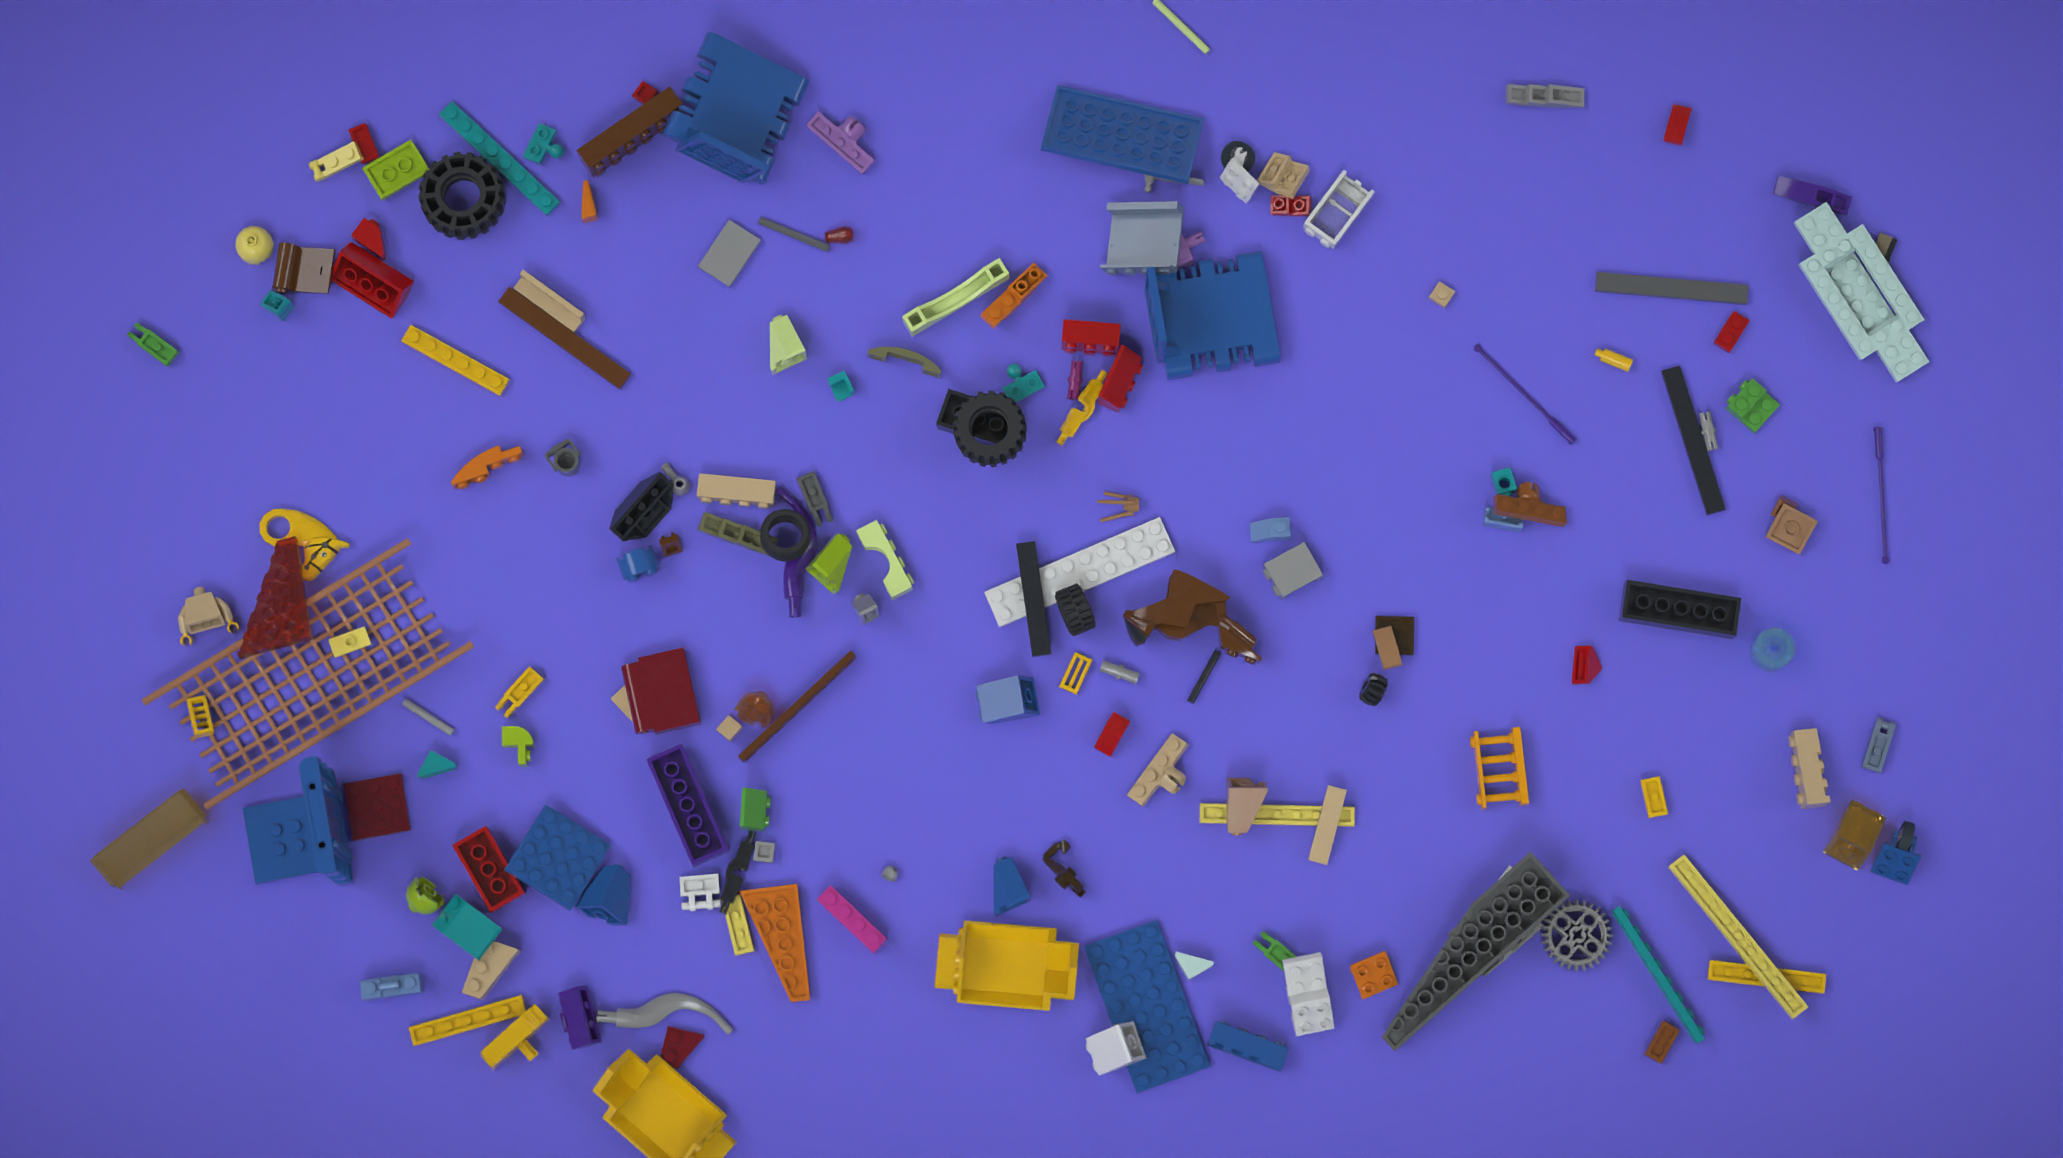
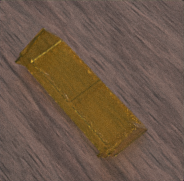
M183 788L98 852L90 862L112 887L115 888L117 886L118 889L123 890L122 886L204 822L208 824V821L205 819L208 815L191 793Z

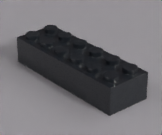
M1626 580L1623 587L1619 621L1733 639L1737 635L1741 598Z

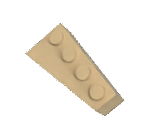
M1817 728L1794 730L1790 733L1791 736H1788L1789 747L1793 749L1791 763L1793 767L1795 766L1796 770L1794 784L1795 786L1798 785L1799 791L1796 794L1797 804L1801 805V809L1824 807L1831 800L1830 796L1825 795L1828 785L1827 780L1822 778L1824 773L1823 761L1818 758V755H1821Z

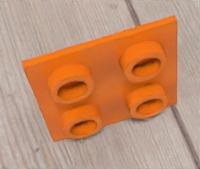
M1386 951L1349 965L1362 1000L1398 985Z

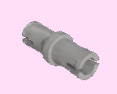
M1706 412L1705 415L1704 413L1698 414L1702 426L1701 433L1704 435L1707 451H1712V447L1713 450L1719 449L1715 436L1717 431L1713 427L1711 412Z
M1103 660L1099 671L1115 676V679H1123L1134 684L1137 683L1140 672L1124 668V665L1120 664L1118 666Z

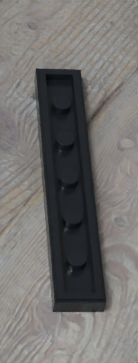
M1035 541L1017 543L1016 549L1032 657L1051 655Z

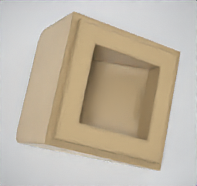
M728 715L716 730L731 742L742 730L743 726Z

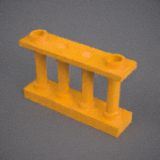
M1513 727L1508 735L1481 738L1478 736V731H1474L1472 737H1470V747L1474 748L1479 789V794H1476L1477 806L1480 805L1481 810H1485L1487 808L1486 803L1510 800L1519 802V806H1527L1529 798L1520 727ZM1512 744L1513 752H1510V754L1481 757L1480 745ZM1511 762V764L1514 763L1515 771H1512V773L1483 776L1482 764ZM1517 782V790L1515 792L1485 795V783Z

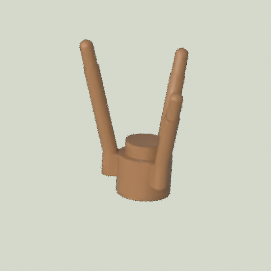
M1105 491L1104 495L1122 498L1123 500H1097V503L1123 504V510H1127V512L1102 518L1100 522L1125 516H1134V512H1139V497H1133V495Z

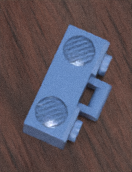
M420 973L360 980L361 996L364 1001L423 994Z

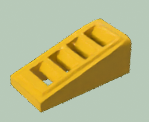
M206 695L187 698L186 701L194 738L213 735L214 728ZM203 703V706L192 707L193 704ZM205 711L203 714L194 715V712ZM206 718V721L196 723V720ZM208 726L207 729L198 730V728Z

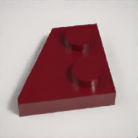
M668 1026L660 1057L672 1068L678 1069L704 1039L705 1035Z

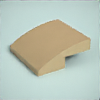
M1274 152L1257 182L1275 193L1293 199L1308 175L1310 168L1308 165L1292 161L1290 156Z

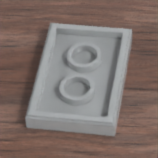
M729 220L698 265V268L730 288L761 240Z

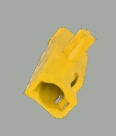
M534 1004L480 1052V1056L493 1070L517 1049L531 1062L539 1053L527 1040L550 1019Z

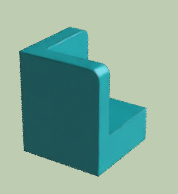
M845 371L827 378L837 402L855 395Z

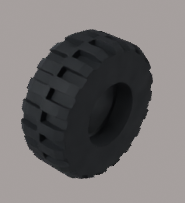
M454 152L453 156H442V160L438 163L434 161L431 164L432 168L429 171L426 170L423 174L424 180L420 182V194H418L421 209L429 224L437 232L444 233L446 237H457L458 240H465V237L474 239L477 238V234L489 232L488 228L495 226L498 223V217L503 215V206L506 204L505 187L495 167L482 156L476 157L474 153L467 152L466 155H462L461 152ZM459 181L473 182L480 191L477 203L465 211L452 210L445 202L447 190Z

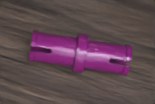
M1071 361L1070 377L1067 380L1069 382L1067 399L1074 400V398L1078 400L1080 384L1083 382L1081 378L1083 362Z

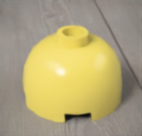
M249 226L239 232L235 248L237 254L244 262L258 265L271 257L274 251V242L271 235L265 229L259 226Z

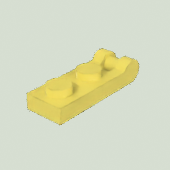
M353 141L318 160L310 162L308 165L315 174L313 176L315 181L319 182L363 160L357 143ZM324 165L326 170L322 172L320 167Z

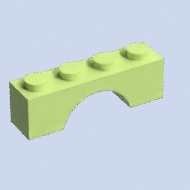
M875 520L856 530L865 550L879 551L887 557L890 569L883 580V584L891 599L894 600L912 591L914 581L909 573L905 574L903 567H905L901 557H896L894 553L896 548L892 540H887L885 536L887 531L883 523L879 524Z

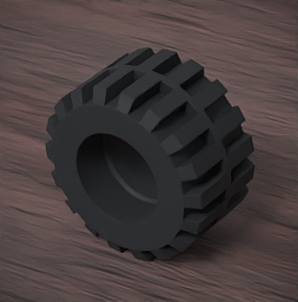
M1076 583L1055 592L1059 611L1069 633L1073 637L1095 628V619L1081 586Z

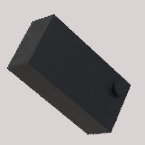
M948 389L936 422L937 429L951 434L954 433V415L956 411L960 410L959 406L961 403L968 401L967 398L970 395ZM987 413L980 416L972 425L973 437L978 443L985 445L999 443L1008 432V424L1004 417L995 413Z

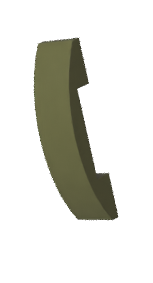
M877 347L869 349L867 352L868 358L885 363L888 356L922 365L923 374L941 379V370L932 361L914 351L898 347Z

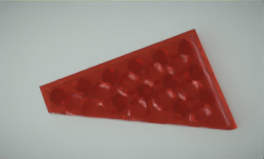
M296 536L276 542L274 554L270 559L271 564L268 573H265L261 584V591L256 598L257 604L254 612H251L247 630L242 638L241 649L237 652L240 659L312 640L299 544Z

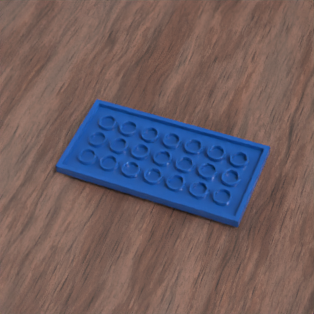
M1057 85L1040 151L1188 184L1204 118Z
M1157 920L1084 946L1112 1027L1118 1024L1134 1022L1146 1059L1127 1066L1136 1093L1210 1067Z

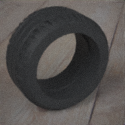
M780 509L774 511L764 519L761 525L760 542L762 548L773 559L779 561L797 559L806 552L810 544L811 531L809 523L803 515L795 510ZM782 522L792 523L799 528L802 538L793 547L781 548L770 540L769 531L771 528Z

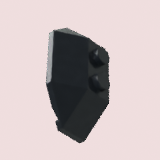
M660 471L641 481L615 510L609 529L623 542L646 538L671 510L674 484Z

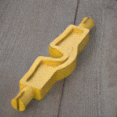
M1101 370L1096 379L1092 378L1079 395L1078 400L1084 405V409L1082 411L1076 408L1070 409L1060 428L1062 433L1056 441L1059 445L1063 446L1068 436L1073 437L1081 423L1086 421L1093 413L1095 401L1103 387L1102 383L1108 375L1104 370Z

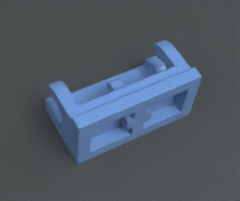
M1485 507L1482 526L1521 532L1523 519L1494 514V508Z

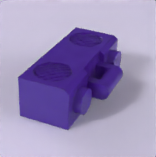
M578 986L559 992V1003L563 1011L560 1013L564 1033L568 1032L572 1050L601 1043L588 986Z

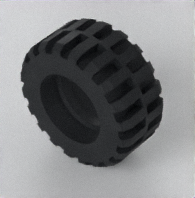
M982 391L978 392V396L973 397L971 395L968 397L966 403H961L959 406L960 410L956 411L954 415L953 434L958 449H960L965 458L967 457L970 462L974 464L977 462L983 467H986V465L997 467V464H1007V460L1010 458L1013 460L1017 457L1016 453L1018 451L1021 452L1023 443L1026 442L1027 425L1022 409L1015 403L1014 399L1011 397L1007 398L1001 392L995 394V391H988L987 394H984ZM987 413L1003 416L1008 424L1007 435L1002 441L994 445L978 443L972 434V425L975 420Z

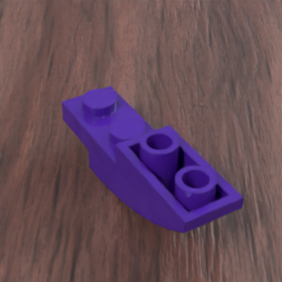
M1781 176L1777 177L1773 195L1816 207L1827 202L1833 212L1843 215L1848 214L1852 196L1839 193L1836 190Z

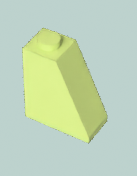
M778 315L770 322V369L773 375L807 359L806 351L787 315Z

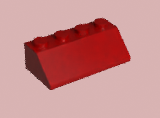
M350 242L340 250L331 277L332 282L391 319L394 318L409 296L414 283L412 279L353 242Z

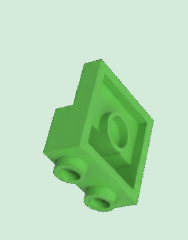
M1752 378L1750 381L1745 380L1739 387L1741 391L1738 395L1733 393L1726 401L1729 404L1726 410L1751 432L1755 433L1780 404L1766 393L1767 390Z

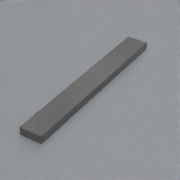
M1606 272L1596 273L1595 292L1747 305L1748 285Z

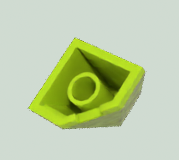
M839 533L831 538L805 568L832 594L840 590L852 549L849 538Z

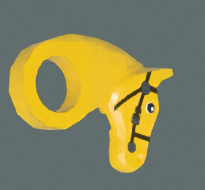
M272 509L263 516L260 522V534L266 543L274 547H304V563L300 568L299 574L306 581H313L331 563L340 549L349 548L350 546L349 543L337 539L328 527L319 520L297 510ZM278 517L286 518L290 523L289 533L282 539L272 538L268 533L269 523Z

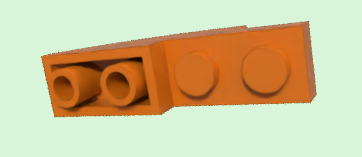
M1033 263L1008 286L1003 294L981 313L980 317L993 329L996 328L1036 290L1047 275Z
M499 445L490 448L469 461L455 475L451 484L454 489L458 488V490L467 488L470 483L484 482L487 480V477H490L488 469L492 468V470L501 468L504 463L520 461L521 457H524L523 451L520 446L503 452Z

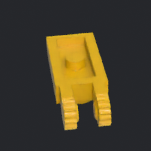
M529 666L504 693V697L495 708L499 711L510 700L513 704L504 714L506 718H509L516 711L517 707L519 708L545 679Z

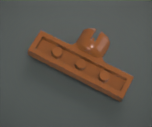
M1531 482L1521 483L1517 488L1518 498L1496 494L1493 497L1494 514L1564 527L1567 524L1566 507L1542 502L1540 488L1536 483H1533V489Z

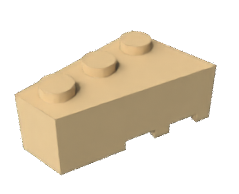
M493 941L480 960L474 957L462 993L484 1000L521 951Z

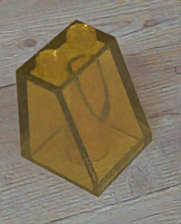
M1851 800L1843 811L1823 853L1858 871L1871 854L1886 817L1863 806L1859 802Z

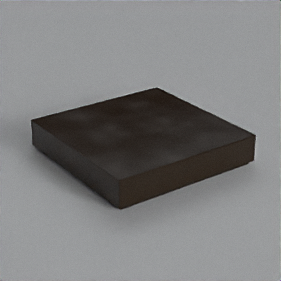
M1375 616V630L1391 626L1399 654L1413 656L1414 617ZM1375 643V655H1378V649Z

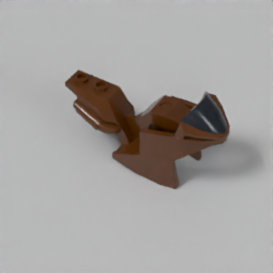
M1174 569L1169 577L1166 599L1137 610H1125L1123 614L1127 632L1136 647L1144 644L1153 630L1159 632L1166 639L1179 642L1206 626H1216L1220 648L1227 651V655L1237 658V656L1243 657L1245 662L1253 665L1255 663L1259 664L1262 659L1252 650L1256 642L1255 636L1237 621L1235 622L1227 617L1225 601L1230 596L1198 578Z

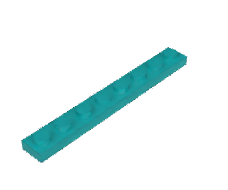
M451 101L439 113V116L546 216L560 204V201L455 103Z
M1620 906L1611 911L1694 1043L1697 1044L1704 1040L1703 1035L1705 1033L1699 1024L1696 1025L1694 1023L1692 1012L1689 1008L1685 1009L1681 1003L1683 998L1678 991L1674 992L1671 987L1673 984L1667 974L1664 975L1662 973L1660 962L1657 958L1653 959L1649 953L1651 948L1646 941L1642 942L1639 937L1641 935L1636 925L1632 926L1628 920L1630 919L1628 912L1625 908L1621 909Z

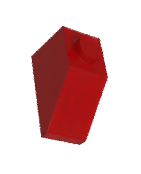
M363 218L351 237L355 242L385 261L386 253L383 234L379 228L380 224L373 219L367 220Z
M1113 712L1094 748L1111 757L1129 727L1130 721Z

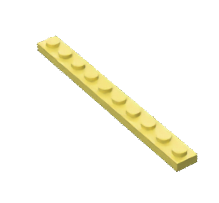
M1683 855L1669 865L1670 871L1789 1017L1793 1020L1808 1008L1807 1004L1688 858Z

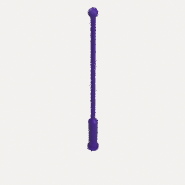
M1480 345L1474 346L1476 352H1479L1549 420V424L1569 442V445L1577 439L1555 418H1551L1482 350Z
M1875 427L1873 431L1879 470L1883 540L1882 563L1888 564L1890 560L1887 557L1882 459L1884 458L1883 427Z

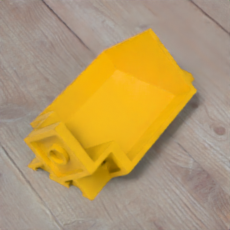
M964 920L963 928H959V935L939 934L935 988L953 989V994L957 995L956 1003L1050 1011L1051 998L1074 1000L1079 943L1056 941L1057 928Z
M628 1049L608 1067L592 1090L610 1106L602 1118L648 1158H724L736 1144V1141L722 1129L725 1125L723 1121L727 1114L657 1054L646 1064L633 1051Z

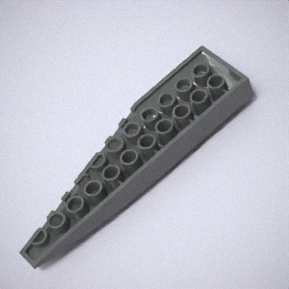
M1531 851L1471 904L1382 1035V1038L1394 1051L1402 1046L1570 896L1566 889Z

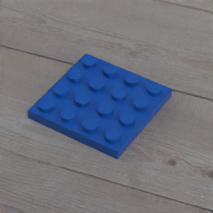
M545 804L504 871L568 911H571L611 845Z

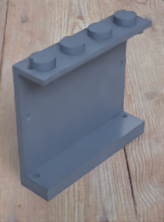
M1178 201L1107 203V211L1112 214L1107 264L1100 265V268L1110 276H1116L1118 273H1124L1129 276H1133L1135 273L1146 275L1148 267H1155V273L1162 275L1177 273L1184 206Z

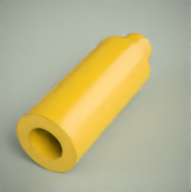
M1597 348L1594 354L1600 357L1601 362L1626 372L1629 371L1633 359L1606 348L1604 351Z

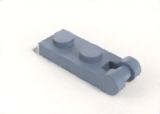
M1876 718L1861 768L1881 773L1896 726L1895 722L1883 721V718ZM1880 729H1886V734L1881 733Z

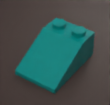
M456 894L432 924L433 927L477 960H480L502 931V928Z

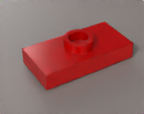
M366 123L348 129L352 141L357 143L363 160H361L362 165L380 158Z

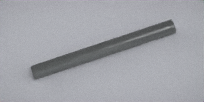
M760 217L758 224L825 252H828L830 249V245L763 217Z

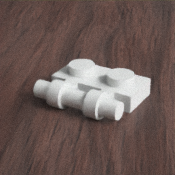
M719 874L679 877L681 897L689 896V902L681 903L682 910H690L691 912L696 911V909L707 908V910H713V908L721 907V900H713L712 894H720ZM706 895V901H695V896Z

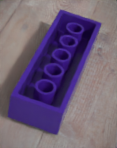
M677 745L646 759L693 868L728 853L729 850L683 745Z

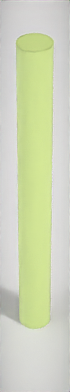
M1160 0L1152 2L1205 55L1211 50Z

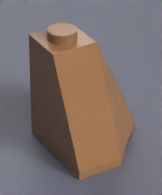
M1226 778V828L1228 833L1235 836L1248 833L1268 792L1265 782L1260 781L1258 784H1255L1249 778Z

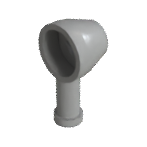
M668 462L665 463L661 470L667 474L674 484L672 492L678 496L687 494L690 489L689 481L685 477L677 476L669 466L670 464ZM677 482H683V486L680 488L676 484Z

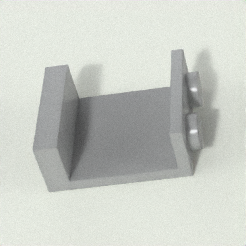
M1305 542L1266 562L1263 566L1264 570H1262L1265 578L1271 580L1274 585L1272 587L1276 597L1280 596L1282 600L1288 594L1323 577Z

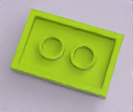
M412 140L405 142L362 168L382 201L421 179L426 170L429 171L428 166Z

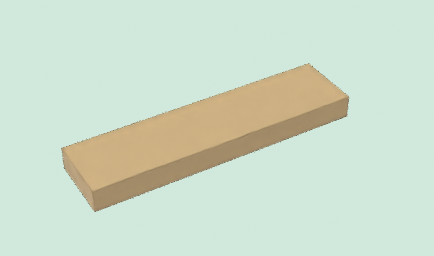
M1331 785L1327 786L1308 860L1327 865L1346 796V789Z

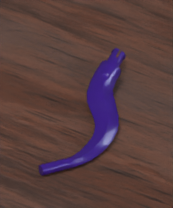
M779 487L776 493L795 511L805 517L811 531L810 544L806 552L797 559L786 561L784 568V599L789 602V617L794 618L795 608L796 618L802 616L800 599L803 598V577L807 571L805 568L815 557L817 535L811 518L805 509L783 488Z

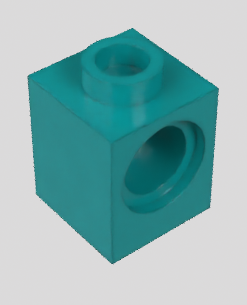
M1511 468L1491 473L1490 478L1495 494L1513 496L1517 487ZM1499 481H1507L1509 487L1502 488L1499 485Z

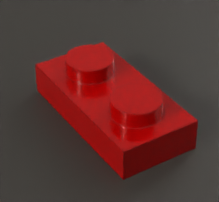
M1733 311L1713 344L1730 353L1750 320Z

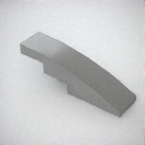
M1551 84L1548 86L1506 85V104L1533 107L1583 108L1584 89Z

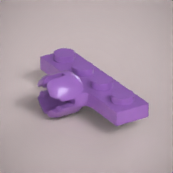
M817 112L806 125L861 174L864 175L875 162L857 144L860 137L865 133L866 128L856 118L849 116L841 126L837 127L820 112Z

